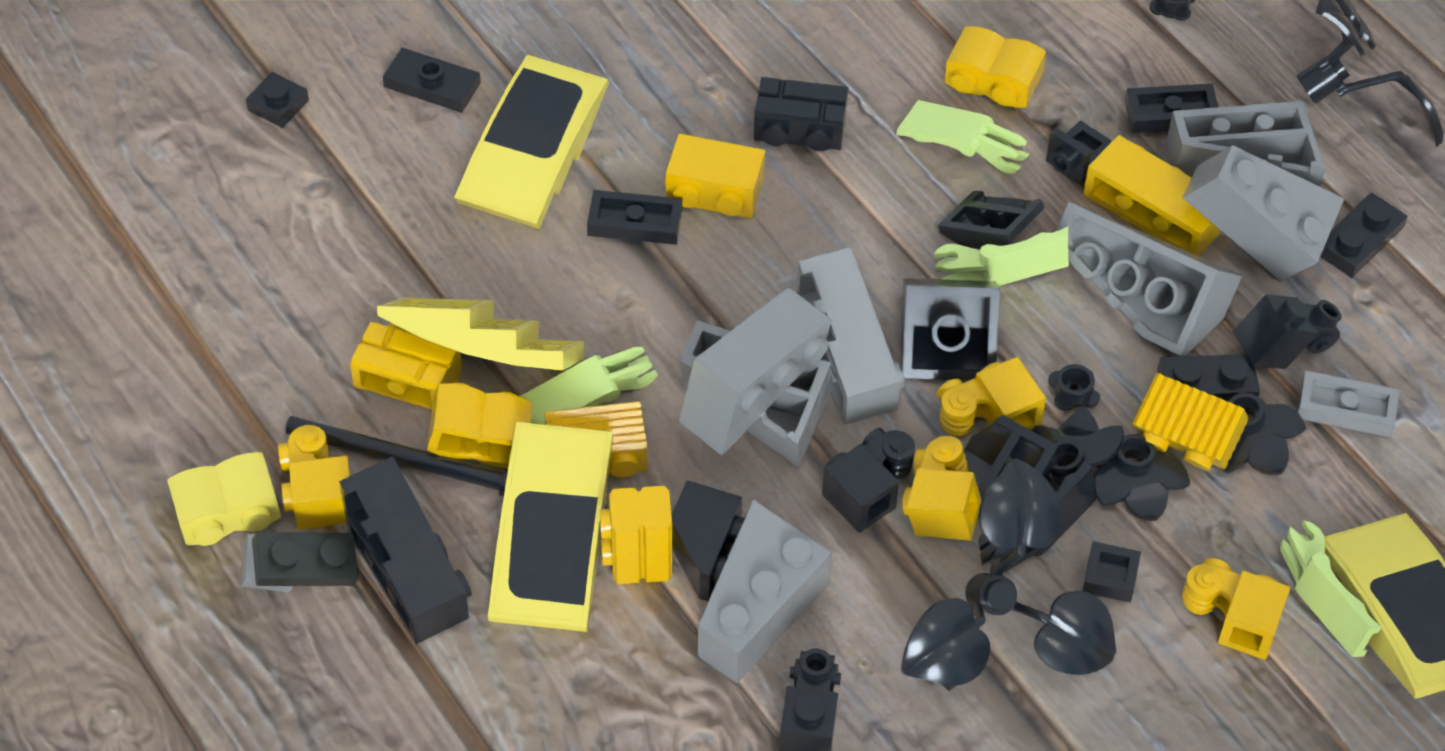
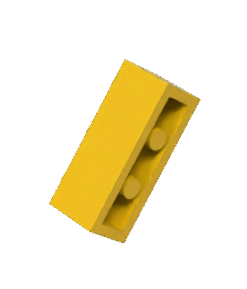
M1120 135L1088 166L1083 195L1157 239L1200 256L1222 232L1183 199V195L1192 177L1185 174L1181 169L1171 166L1149 153L1142 146L1134 144Z

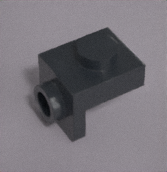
M1080 120L1067 133L1056 129L1050 134L1046 162L1051 164L1058 172L1066 174L1081 184L1086 180L1088 166L1112 140Z

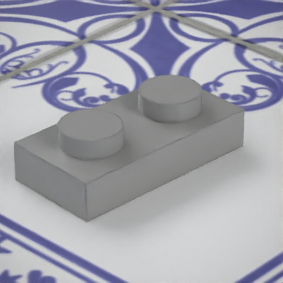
M1305 370L1297 412L1303 420L1391 438L1396 423L1400 389Z

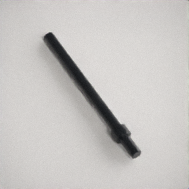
M290 416L287 421L286 434L291 435L295 429L304 425H315L324 431L327 445L382 460L393 456L397 464L498 490L499 495L504 497L508 468L502 472L295 416Z

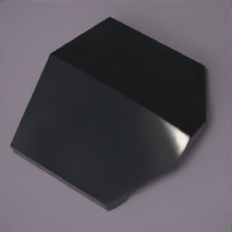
M976 190L972 191L937 226L941 234L961 246L980 250L986 244L1004 246L1008 245L1045 207L1041 199L1033 201L1019 198L985 196L983 191Z
M1002 415L993 424L971 437L964 449V454L968 463V472H974L982 500L988 487L1000 475L1010 459H1019L1029 464L1048 480L1060 447Z

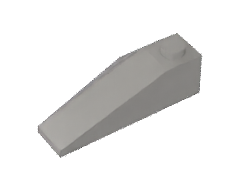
M1068 202L1056 230L1059 231L1068 227L1069 262L1106 296L1105 299L1134 324L1133 328L1144 339L1179 356H1186L1224 319L1242 278L1241 275L1073 202Z

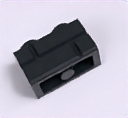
M761 77L754 116V140L764 141L772 146L784 144L808 146L815 151L841 150L849 87Z

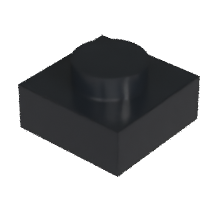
M271 72L246 98L247 110L281 128H284L309 101L306 88L274 72Z
M1092 541L1082 591L1131 603L1141 551Z

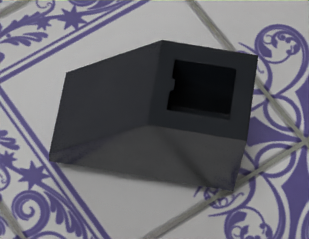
M686 480L671 515L672 550L699 599L709 602L728 559L729 551L732 545H734L745 520L744 517H741L742 497Z

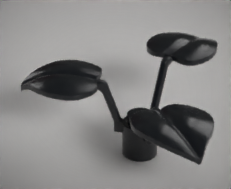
M1318 0L1316 14L1326 17L1341 29L1342 42L1328 56H1324L1296 75L1312 101L1316 104L1334 91L1342 97L1350 91L1396 81L1418 98L1428 111L1434 126L1436 147L1442 144L1443 130L1435 106L1426 93L1408 74L1405 75L1402 71H1396L1349 84L1344 83L1343 80L1348 78L1350 74L1339 58L1353 45L1361 57L1365 55L1360 41L1362 36L1371 50L1376 47V44L1368 26L1358 15L1350 0Z
M1010 459L1000 475L985 492L978 515L981 532L992 545L1000 549H1016L1000 564L992 565L990 573H979L969 580L965 590L967 602L959 598H947L938 601L925 611L910 634L904 650L901 664V672L904 675L950 686H958L974 680L984 670L990 656V641L987 635L979 629L986 621L984 613L1004 615L1009 611L1018 612L1045 623L1035 636L1034 649L1039 658L1053 670L1072 675L1090 674L1103 669L1114 659L1116 643L1112 618L1105 604L1095 595L1079 590L1065 592L1053 601L1050 615L1040 610L1019 603L1014 583L1009 578L1003 576L1007 569L1025 555L1026 546L1042 549L1051 545L1061 525L1060 503L1050 483L1034 467L1019 459Z

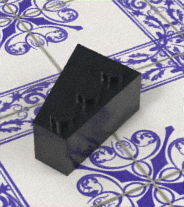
M394 457L387 458L339 481L348 533H353L355 547L415 644L469 619L467 598L472 596L468 581L461 570L454 571L448 560V553L441 538L437 533L433 532Z

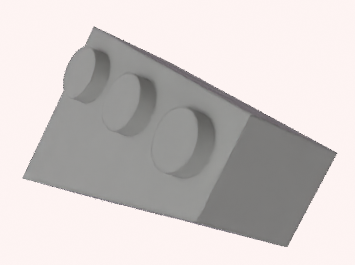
M1304 101L1179 110L1172 113L1165 148L1170 165L1181 169L1190 177L1193 176L1198 165L1233 145L1317 186L1321 184L1325 167Z
M1233 145L1198 165L1183 195V199L1281 282L1318 263L1345 199Z
M851 246L799 260L796 293L832 319L826 338L829 346L821 359L831 362L832 389L830 394L844 424L897 410L900 389L904 388V377L899 364L892 360L885 336Z
M787 287L694 359L679 422L716 452L723 455L809 365L816 364L823 357L829 346L826 338L832 319Z
M696 321L680 358L684 387L687 388L694 359L729 333L730 330ZM820 359L816 364L809 365L747 429V432L797 468L801 466L832 389L831 362Z
M753 499L699 622L698 657L737 684L829 585L832 552Z

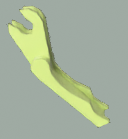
M921 100L916 102L898 127L896 133L899 136L911 137L918 142H934L947 145L959 150L968 157H972L977 152L998 170L1007 174H1014L1021 166L1012 162H1006L1001 156L1014 161H1023L1029 156V153L1016 150L1010 145L1025 146L1027 141L1022 136L995 125L990 116Z
M1068 227L1053 233L1041 232L1025 241L1011 245L997 246L986 244L980 250L957 244H945L934 253V259L944 258L936 264L935 272L955 273L942 278L945 280L996 281L998 286L1067 267L1069 266Z
M633 347L605 358L594 355L520 397L533 403L531 423L545 425V411L597 406L602 403L613 402L621 395L620 391L644 388L651 384L658 374L656 370L644 374L653 367V364L649 361L647 355L636 359L645 350L643 347Z
M1303 520L1301 525L1306 534L1311 537L1310 540L1307 536L1299 534L1292 527H1289L1287 538L1290 544L1283 539L1280 551L1296 581L1295 590L1351 657H1364L1367 652L1365 646L1372 635L1379 633L1382 627L1367 614L1365 604L1352 595L1331 570L1330 559L1325 555V541L1321 529L1315 524Z

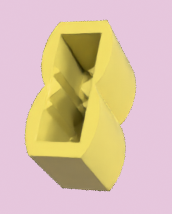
M263 452L237 455L222 461L216 466H202L185 470L167 480L186 545H212L233 531H260L281 518Z

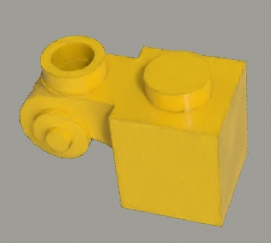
M1018 357L1003 363H991L976 373V378L962 383L960 379L949 380L937 391V397L941 403L939 423L941 428L952 436H965L973 429L975 417L984 418L989 426L1002 415L1029 430H1032L1036 425L1042 424L1046 397Z
M315 425L298 427L291 433L288 442L278 443L281 472H290V482L281 483L285 512L294 511L298 530L346 524L339 481L351 476L348 456L330 458L326 435L320 427Z
M941 436L931 441L926 449L918 448L915 452L913 464L915 477L912 487H907L904 491L903 513L905 516H909L915 536L972 541L982 501L974 472H968V463L960 440L953 436Z
M1208 558L1203 561V564L1194 566L1188 572L1182 591V601L1189 611L1198 615L1208 614L1214 607L1219 608L1224 613L1225 621L1218 644L1266 660L1291 587L1278 583L1275 579L1266 575H1255L1243 570L1241 575L1234 573L1226 562L1216 558Z

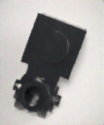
M1265 294L1233 330V333L1253 367L1286 369L1306 347L1313 354L1321 353L1332 347L1340 337L1337 323L1341 320L1342 315L1338 308L1327 300H1320L1316 305L1304 304L1298 297Z
M876 428L864 438L862 444L848 453H838L825 466L822 496L858 533H861L896 509L899 481L897 479L907 477L912 470L915 452L914 440L910 435L902 431L892 430L885 432L882 428Z
M818 648L801 651L799 659L796 658L794 667H790L789 678L794 680V687L787 686L779 751H832L838 693L833 692L834 685H840L841 673L838 672L839 665L835 664V655H830Z

